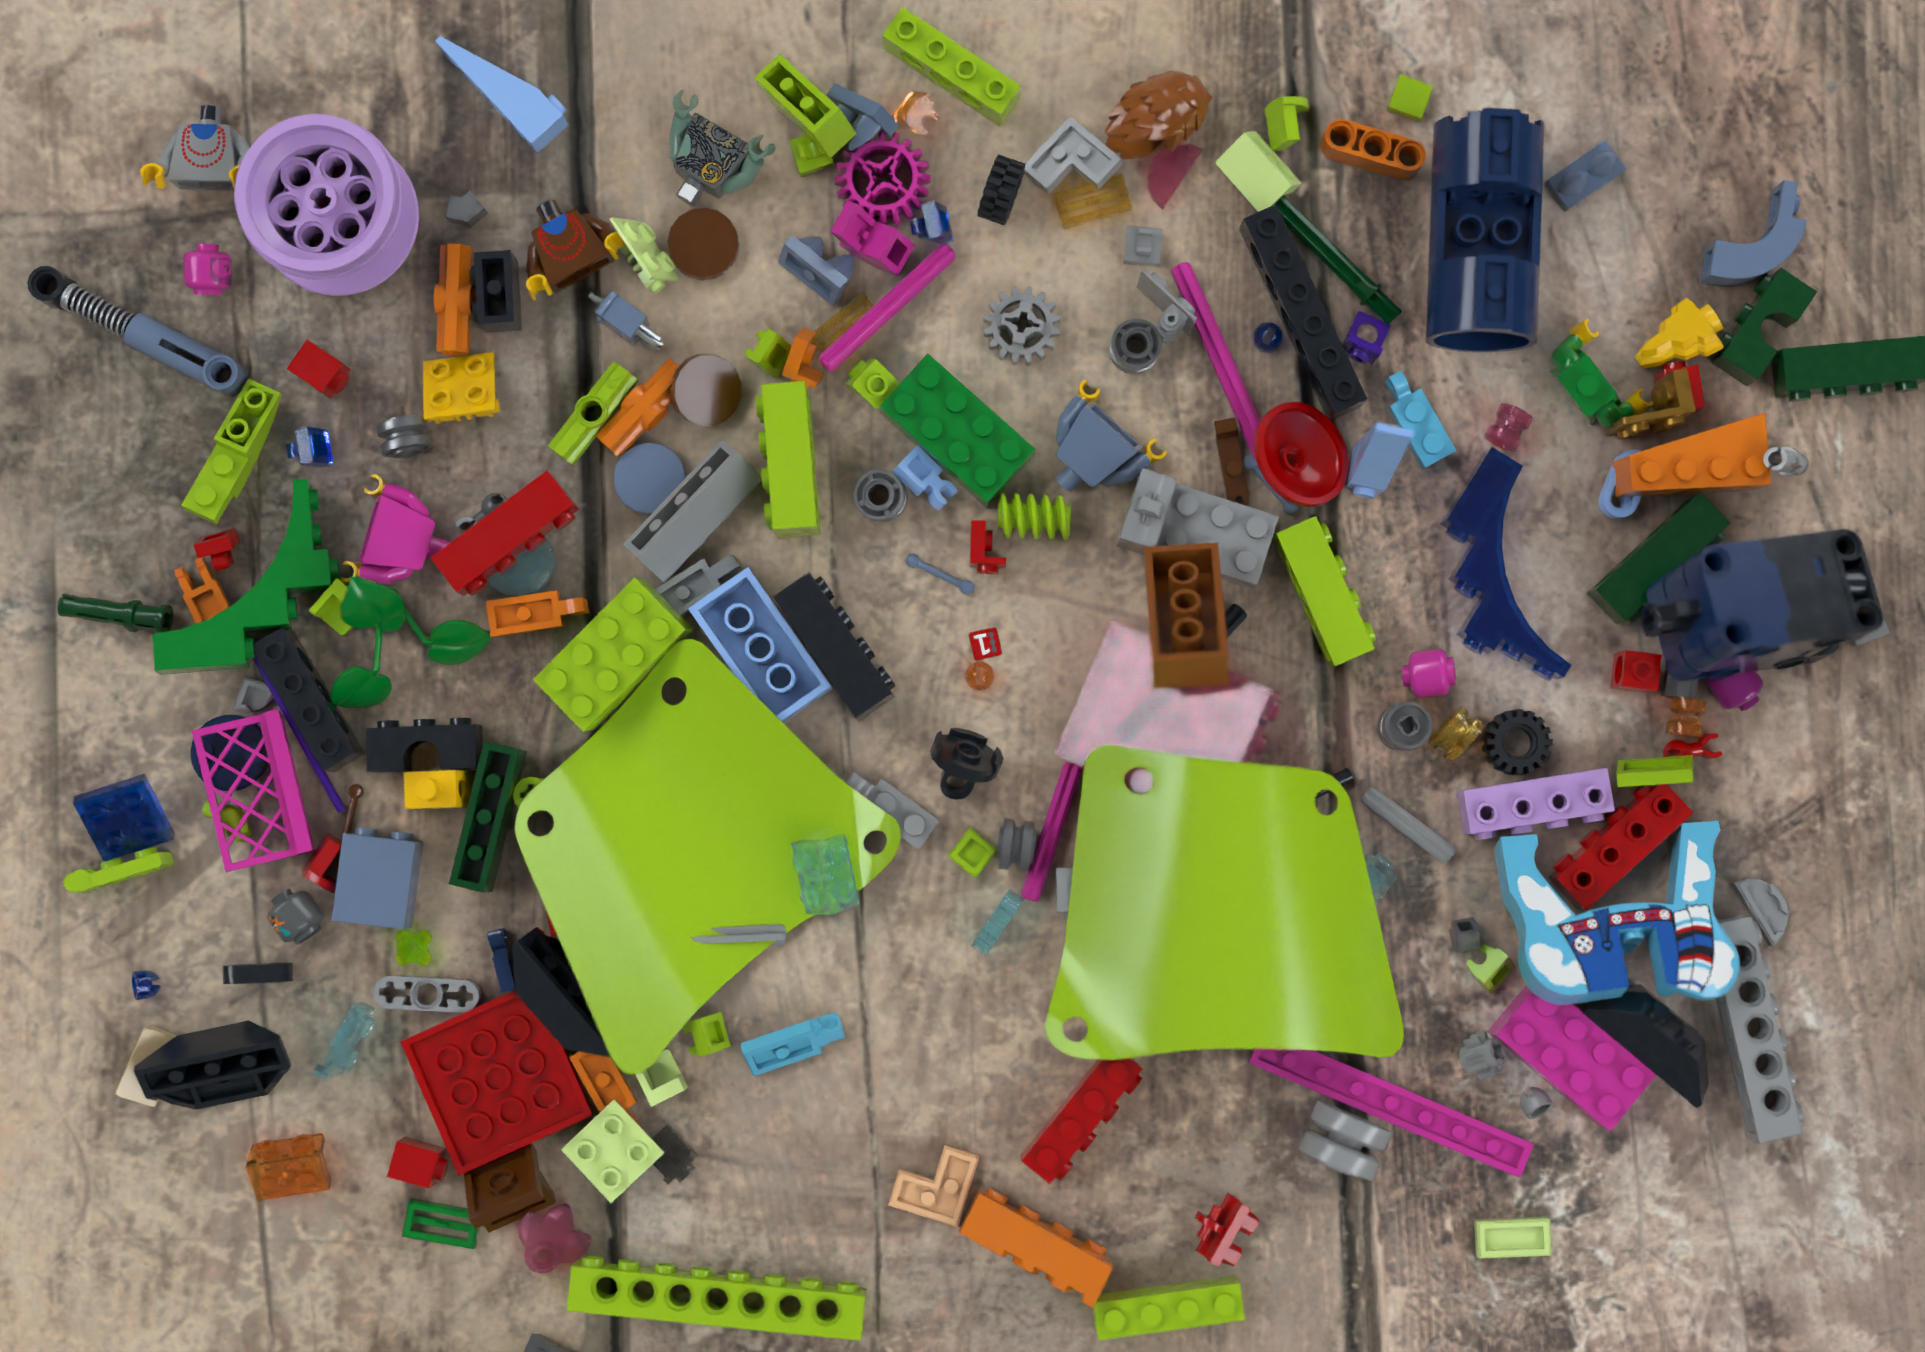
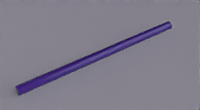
M257 656L252 658L337 813L346 810L328 775L320 767Z

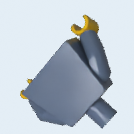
M1083 380L1080 383L1078 396L1073 397L1058 420L1056 442L1059 445V449L1056 455L1067 466L1056 477V481L1069 492H1072L1082 480L1093 488L1098 484L1111 487L1132 481L1140 474L1142 468L1147 469L1150 463L1160 461L1167 453V450H1165L1159 456L1154 455L1150 447L1158 439L1150 440L1143 447L1097 406L1095 402L1099 398L1100 387L1092 395H1088L1083 391L1088 385L1089 380Z

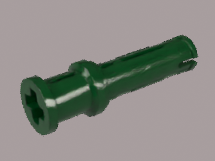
M66 593L62 594V597L59 598L57 606L59 616L118 624L124 626L129 632H137L138 630L156 633L167 632L172 628L174 617L172 607L166 604L161 607L143 605L140 600L118 603Z

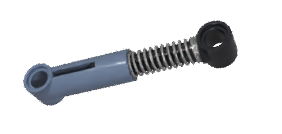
M40 266L29 275L27 281L28 290L37 300L49 307L60 310L64 309L77 314L78 317H83L84 320H88L90 323H94L103 329L105 328L106 331H111L112 334L122 337L125 345L227 396L239 394L248 380V373L245 367L233 358L143 313L130 314L129 310L124 311L123 307L119 308L117 304L113 305L112 302H107V299H102L101 296L96 297L95 293L91 294L89 290L85 291L84 287L80 288L74 280L54 267ZM57 280L56 290L47 295V286L50 282ZM181 350L205 361L204 366L202 367L180 356ZM231 367V378L225 383H220L219 376L221 371Z

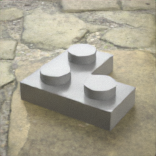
M1069 117L1025 163L1024 174L1046 193L1050 194L1074 169L1099 190L1120 169L1123 161L1121 157L1077 121Z

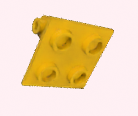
M494 352L423 361L424 421H435V424H441V422L452 421L455 418L457 422L462 421V416L465 415L468 420H472L473 414L476 417H494V413H500L499 399L496 398Z

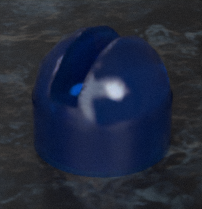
M1271 322L1262 323L1253 334L1255 347L1266 353L1275 351L1283 339L1279 326ZM1268 328L1273 329L1275 332L1271 336L1270 342L1267 345L1262 341L1268 331Z
M150 970L132 972V989L135 1000L154 997L159 992L161 985H152V981L160 979L155 972Z

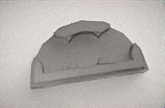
M1741 879L1731 883L1750 916H1752L1753 921L1759 925L1761 934L1767 944L1774 946L1783 938L1788 915H1790V909L1785 896L1775 885L1761 879Z

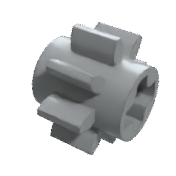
M1483 1031L1470 1035V1038L1463 1040L1465 1046L1461 1047L1459 1057L1466 1072H1477L1479 1080L1493 1077L1495 1073L1502 1071L1500 1065L1505 1063L1506 1052L1498 1038L1488 1039L1487 1032Z

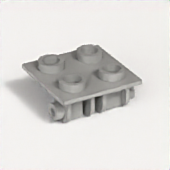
M1143 269L1137 288L1163 311L1156 327L1161 335L1162 342L1168 343L1173 341L1182 330L1189 335L1197 320V317L1193 315L1195 313L1193 306L1182 297L1176 299L1167 290L1169 286L1160 275L1155 272L1150 275Z

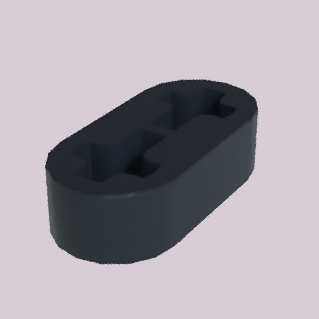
M293 962L223 966V984L293 981Z

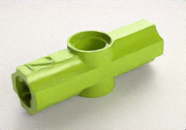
M613 361L589 393L577 401L575 411L555 435L548 447L574 466L596 438L595 435L611 420L624 398L633 390L639 380ZM594 405L600 406L602 408L600 418L593 422L587 421L585 419L587 409Z

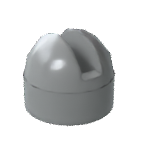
M1536 1087L1530 1088L1533 1094L1527 1096L1523 1092L1520 1098L1521 1108L1528 1119H1534L1543 1115L1553 1106V1102L1547 1093Z

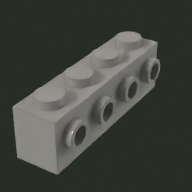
M721 440L623 545L665 583L671 575L680 569L686 559L704 544L706 538L720 523L730 516L737 505L754 491L755 486L762 480V476L736 450Z

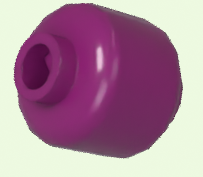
M1757 671L1739 673L1722 678H1708L1707 682L1708 687L1723 708L1733 709L1738 707L1740 711L1749 709L1760 700L1757 695L1761 692L1764 685Z

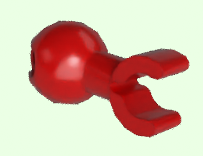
M1718 734L1702 735L1697 742L1689 744L1680 739H1674L1664 747L1663 757H1668L1667 754L1669 752L1671 756L1693 755V757L1701 756L1706 759L1718 758L1722 756L1721 751L1710 752L1708 749H1703V746H1706L1710 739L1717 738Z

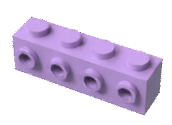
M1608 768L1456 791L1463 834H1474L1475 840L1497 837L1496 830L1510 828L1511 834L1532 832V824L1546 822L1547 829L1569 826L1568 819L1582 817V823L1605 820L1604 813L1615 811Z

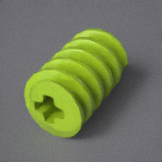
M1004 493L999 494L997 533L1002 528L1005 538L1010 539L1013 530L1017 529L1020 539H1025L1028 529H1031L1034 539L1039 540L1042 531L1046 530L1049 540H1053L1057 530H1060L1063 540L1068 541L1070 535L1071 499L1069 504L1066 505L1063 496L1057 495L1054 505H1051L1048 494H1044L1040 503L1037 504L1034 495L1029 494L1025 504H1022L1019 493L1014 494L1011 503L1007 502Z

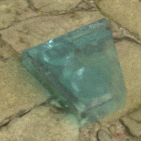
M364 1002L352 1005L340 1028L329 1043V1046L332 1048L323 1065L317 1063L312 1075L325 1081L343 1074L344 1071L349 1072L358 1057V1052L355 1051V1048L360 1038L365 1039L374 1024L375 1019L371 1018L374 1007Z

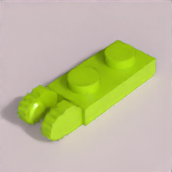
M152 847L135 852L136 859L123 863L122 858H116L100 863L101 870L99 871L89 868L70 872V874L64 877L63 886H65V890L72 893L89 892L171 867L174 864L171 852H158L157 847Z

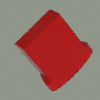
M327 832L302 870L303 877L335 894L337 881L324 872L341 848L340 839Z

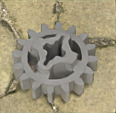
M1015 286L1010 297L1003 291L999 293L1000 304L992 301L989 303V309L994 314L984 315V322L991 325V327L984 329L983 333L984 337H993L989 343L990 350L998 347L1001 349L999 353L1000 360L1010 355L1012 356V365H1016L1019 358H1024L1028 366L1031 365L1033 355H1036L1042 361L1045 359L1043 349L1053 350L1055 348V343L1050 337L1056 338L1060 336L1061 330L1053 327V325L1058 324L1061 318L1060 315H1051V312L1055 309L1054 302L1046 305L1043 303L1045 298L1044 292L1034 297L1032 296V287L1028 286L1025 294H1020L1017 286ZM1020 304L1019 308L1013 312H1004L1010 306ZM1032 307L1041 312L1045 322L1036 318L1032 312ZM1020 319L1027 320V327L1024 333L1017 332V324H1019ZM999 330L1008 334L1012 340L1011 345L1002 339ZM1032 339L1040 340L1034 346L1024 348L1025 344Z

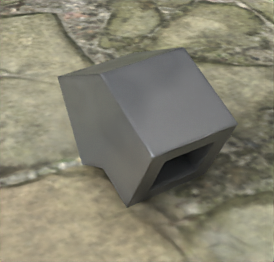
M469 191L462 198L450 196L446 218L450 223L473 227L488 212Z
M1474 917L1451 921V929L1449 931L1453 952L1459 953L1480 949V931Z

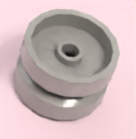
M1317 1100L1310 1118L1316 1125L1330 1132L1326 1135L1315 1130L1304 1131L1298 1149L1339 1172L1348 1175L1353 1174L1360 1178L1374 1181L1381 1164L1375 1156L1361 1150V1148L1365 1146L1376 1151L1387 1150L1393 1132L1348 1111Z

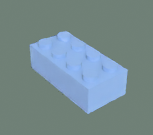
M748 567L688 608L732 673L783 723H786L833 690L829 681Z

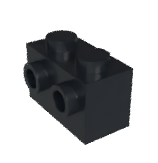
M510 250L474 252L475 265L471 266V281L473 287H476L477 301H473L472 306L475 323H478L486 333L522 330L517 258Z

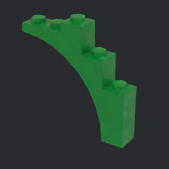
M308 479L293 480L292 511L286 536L274 561L253 588L235 604L210 619L183 629L152 634L154 670L159 675L250 668L249 659L255 658L256 655L253 644H255L254 637H248V632L273 631L282 627L292 629L291 619H298L296 597L290 598V594L326 591L333 583V580L340 578L338 559H331L328 549L316 550V546H322L320 524L314 525L313 511L320 509L318 489H311Z

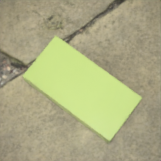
M1550 1218L1474 1219L1477 1258L1552 1256Z

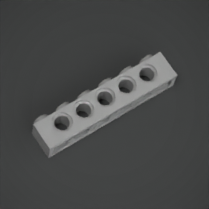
M1744 915L1717 920L1735 947L1739 946L1743 951V959L1739 963V973L1734 985L1726 994L1716 998V1003L1747 1137L1761 1143L1803 1134L1800 1125L1804 1121L1803 1111L1799 1102L1795 1101L1792 1087L1795 1086V1077L1792 1068L1786 1065L1783 1052L1787 1050V1042L1783 1031L1778 1029L1775 1017L1779 1012L1778 1004L1774 994L1769 992L1767 979L1770 978V969L1766 959L1761 957L1758 943L1762 941L1759 925L1757 922H1753L1752 916ZM1747 981L1751 986V995L1747 1000L1743 1001L1739 996V988ZM1756 1017L1759 1021L1760 1029L1755 1036L1751 1037L1747 1031V1025L1751 1019ZM1761 1054H1765L1768 1059V1066L1759 1073L1755 1065L1756 1060ZM1774 1090L1776 1102L1771 1108H1766L1764 1097L1767 1092Z

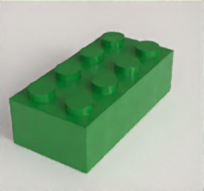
M928 353L879 406L880 413L916 446L918 445L946 473L986 508L989 507L1035 455L1036 449Z

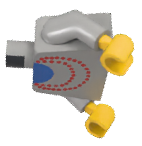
M202 105L199 107V124H180L177 134L171 137L154 163L142 166L140 174L143 186H147L150 181L155 180L156 187L164 189L166 186L164 178L168 176V180L178 189L235 190L239 167L250 146L245 137L239 135L230 125L221 124L222 109L220 107Z

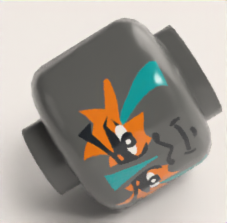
M289 888L271 900L274 906L269 910L267 918L283 942L294 941L298 945L321 930L319 924L323 919V913L307 891L293 893Z

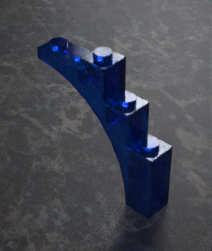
M1491 447L1484 452L1440 525L1447 528L1445 533L1449 537L1463 544L1465 541L1470 543L1448 580L1456 584L1454 589L1461 595L1469 599H1473L1474 596L1479 598L1456 635L1464 639L1462 642L1463 646L1476 654L1481 655L1482 652L1486 654L1493 652L1499 644L1502 646L1500 651L1507 657L1518 662L1522 658L1533 665L1531 670L1539 677L1548 681L1552 678L1555 680L1564 678L1572 665L1551 650L1530 627L1515 602L1505 571L1502 550L1503 520L1511 489L1523 465Z

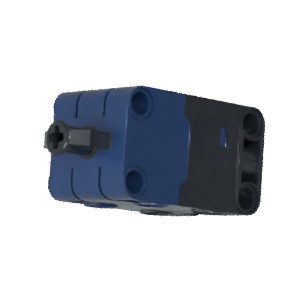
M1850 529L1707 546L1652 582L1646 592L1649 604H1646L1641 612V624L1646 636L1659 637L1667 672L1673 679L1678 681L1703 678L1715 679L1739 673L1768 669L1780 670L1798 665L1812 664L1833 654L1839 648L1840 643L1859 640L1878 630L1884 621L1883 611L1863 543L1860 537Z

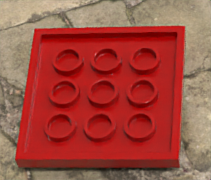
M516 990L400 1041L458 1176L594 1115L574 1065L569 1058L567 1049H564L551 1035L549 1030L517 995Z

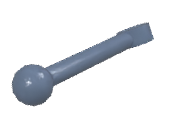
M1248 455L1244 459V467L1255 472L1284 505L1285 513L1288 515L1296 514L1298 505L1278 495L1264 479L1257 461L1254 460L1252 455Z
M909 554L905 559L908 567H918L959 587L960 591L965 595H969L974 591L973 582L969 580L961 581L920 561L916 554Z

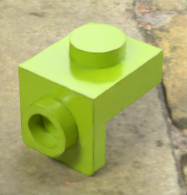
M868 358L865 362L862 359L858 360L847 372L850 378L844 383L851 392L861 395L875 409H878L900 384L877 359Z

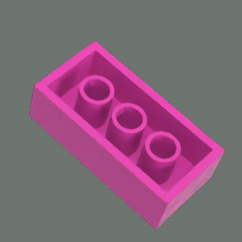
M1527 985L1523 987L1487 1031L1493 1038H1498L1505 1048L1593 1122L1608 1131L1615 1127L1656 1077L1654 1072L1585 1016L1574 1004L1556 1005L1546 1002L1536 996Z

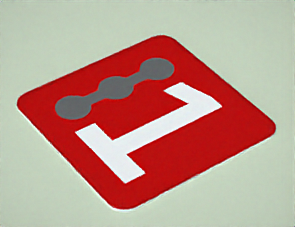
M995 627L969 633L974 660H982L1002 654Z

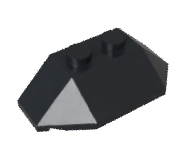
M536 927L512 945L517 995L564 1049L611 1057L561 942L545 935L544 931Z
M1641 984L1629 985V988L1621 997L1586 1002L1582 1012L1585 1016L1695 1108H1699L1702 1105L1709 1085L1705 1040L1698 1031Z
M244 1021L177 1035L136 1064L134 1073L146 1099L154 1101L160 1099L172 1105L197 1110L268 1095L283 1075L289 1071L291 1062L280 1035L251 1021Z

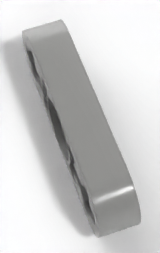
M390 975L381 978L376 983L373 991L377 1004L386 1009L465 1013L478 1007L482 1000V990L475 981L458 978ZM391 982H394V988L406 990L410 989L408 982H413L410 990L412 1004L407 1003L409 996L404 995L394 997L393 1002H391L389 995L383 994V989L390 987ZM425 983L432 984L437 989L438 996L433 1004H425L419 999V989ZM444 984H449L447 992L462 991L463 986H467V992L473 993V1000L467 1001L465 1006H462L461 999L449 998L447 999L448 1006H444L443 1003L446 998Z

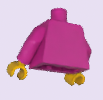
M372 474L370 477L379 482V487L374 491L364 488V491L376 499L359 560L358 562L344 561L342 565L352 566L354 569L353 576L379 584H389L409 578L414 570H422L426 557L431 558L451 542L432 536L435 521L429 518V509L413 491L387 483L377 474ZM341 577V580L349 583L350 578Z

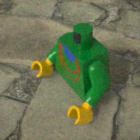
M1585 319L1571 328L1569 331L1570 335L1553 351L1551 360L1556 367L1550 372L1591 425L1598 421L1601 426L1611 428L1613 423L1623 417L1643 414L1653 405V401L1648 403L1641 398L1640 395L1644 392L1643 389H1638L1623 402L1620 401L1619 395L1586 353L1580 350L1582 346L1599 336L1598 330L1593 333L1590 332L1587 326L1590 320Z

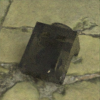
M668 1123L652 1138L665 1152L653 1165L664 1175L663 1180L667 1185L673 1179L681 1183L696 1168L691 1162L698 1156Z

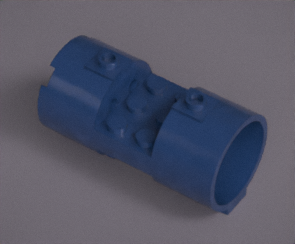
M1483 107L1481 111L1468 112V117H1463L1454 122L1453 117L1446 116L1438 120L1433 126L1426 343L1433 347L1461 352H1505L1525 349L1537 343L1545 125L1542 120L1534 121V123L1529 122V114L1520 113L1521 109Z

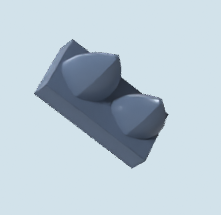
M834 83L826 94L841 109L849 123H853L852 127L857 134L848 141L849 151L864 145L874 138L879 131L891 137L899 126L882 105Z
M1605 140L1549 178L1544 184L1564 212H1566L1619 176L1626 168Z
M792 235L784 243L778 263L834 306L842 297L845 287L854 270L853 254L840 255L825 261L821 258L823 253L821 237L811 236L797 239Z

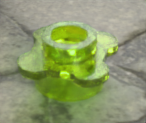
M406 929L400 930L396 935L398 943L395 959L397 963L402 966L413 962H418L421 966L429 964L432 960V955L429 953V942L432 940V934L425 929L418 933H410ZM412 944L417 946L416 951L411 950Z

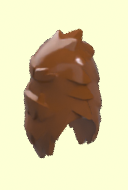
M1167 71L1166 73L1149 76L1145 81L1136 82L1130 86L1131 89L1122 96L1121 102L1114 107L1108 117L1111 121L1105 129V133L1108 135L1106 146L1114 153H1121L1120 157L1122 159L1142 158L1153 155L1165 148L1174 151L1182 139L1187 141L1194 130L1197 132L1201 127L1212 96L1196 75L1191 76L1179 71Z

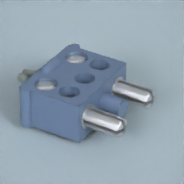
M610 291L604 300L590 293L588 297L599 306L595 311L598 323L605 325L633 346L639 340L654 352L658 353L661 351L657 346L663 348L662 337L648 328L649 322L646 315L613 291Z

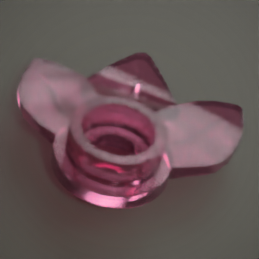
M565 1203L552 1207L542 1218L533 1212L527 1211L521 1219L518 1234L526 1247L524 1251L525 1263L533 1272L544 1274L554 1270L559 1263H573L588 1249L592 1238L586 1233L572 1231L573 1214L569 1204ZM539 1249H547L549 1255L545 1259L537 1258L535 1255Z

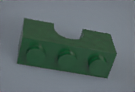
M1780 268L1771 275L1766 273L1758 281L1753 289L1757 293L1751 304L1746 302L1737 312L1733 319L1737 322V325L1731 334L1726 331L1722 335L1720 340L1723 344V349L1717 351L1718 353L1711 362L1745 386L1754 383L1760 378L1778 351L1766 343L1762 337L1761 324L1763 320H1773L1787 328L1800 319L1817 293L1816 290L1783 268Z

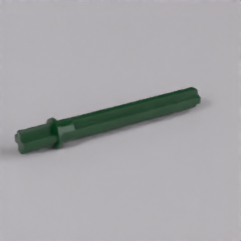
M1285 195L1275 203L1286 226L1361 300L1359 303L1361 306L1367 304L1387 325L1391 324L1401 314L1402 311L1380 290L1382 285L1380 283L1376 285Z

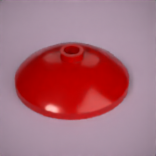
M1286 402L1269 410L1260 420L1254 437L1255 457L1264 479L1278 495L1293 504L1314 507L1332 500L1340 493L1348 476V453L1340 432L1325 414L1305 403Z

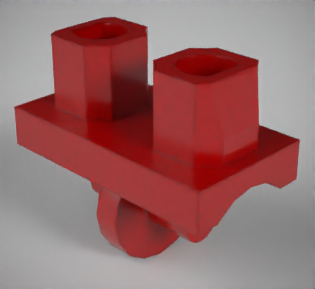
M1227 1193L1220 1206L1214 1204L1208 1215L1200 1211L1195 1215L1194 1218L1203 1224L1196 1235L1201 1239L1196 1251L1218 1267L1220 1263L1235 1266L1242 1255V1248L1233 1243L1236 1234L1240 1230L1250 1236L1256 1230L1260 1220L1250 1211V1207L1237 1197Z

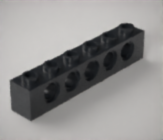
M1275 204L1244 218L1239 231L1325 415L1332 420L1361 407L1367 400L1365 392L1277 205Z

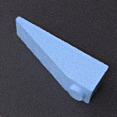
M441 36L435 40L447 58L536 153H539L568 126L563 116V113L567 110L554 95L551 94L547 98L538 88Z
M1376 423L1353 446L1345 488L1352 489L1353 495L1361 498L1374 499L1375 495H1381L1387 489L1412 439L1414 430Z

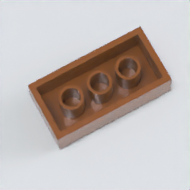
M1218 542L1144 547L1153 689L1229 685V657Z

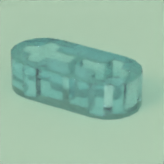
M1009 889L974 939L971 947L986 956L1024 899Z

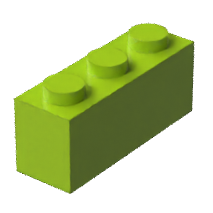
M781 54L775 57L754 77L770 102L830 158L857 134L841 109Z

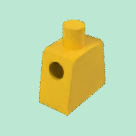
M476 771L404 772L405 809L467 808ZM459 782H461L462 786L461 797L459 795Z

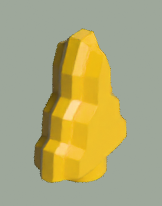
M1684 298L1671 308V315L1660 323L1658 334L1643 344L1635 355V359L1641 368L1644 369L1662 366L1674 358L1688 360L1699 354L1707 357L1723 349V344L1716 334L1723 329L1721 321L1709 304L1698 309L1691 300Z

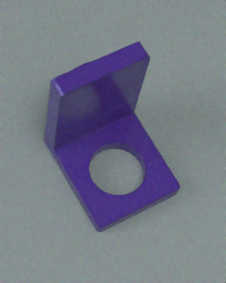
M1358 311L1342 344L1345 352H1347V356L1362 364L1367 362L1373 364L1383 350L1381 346L1391 326L1362 311ZM1364 324L1372 325L1377 331L1376 341L1370 343L1357 337L1358 328Z

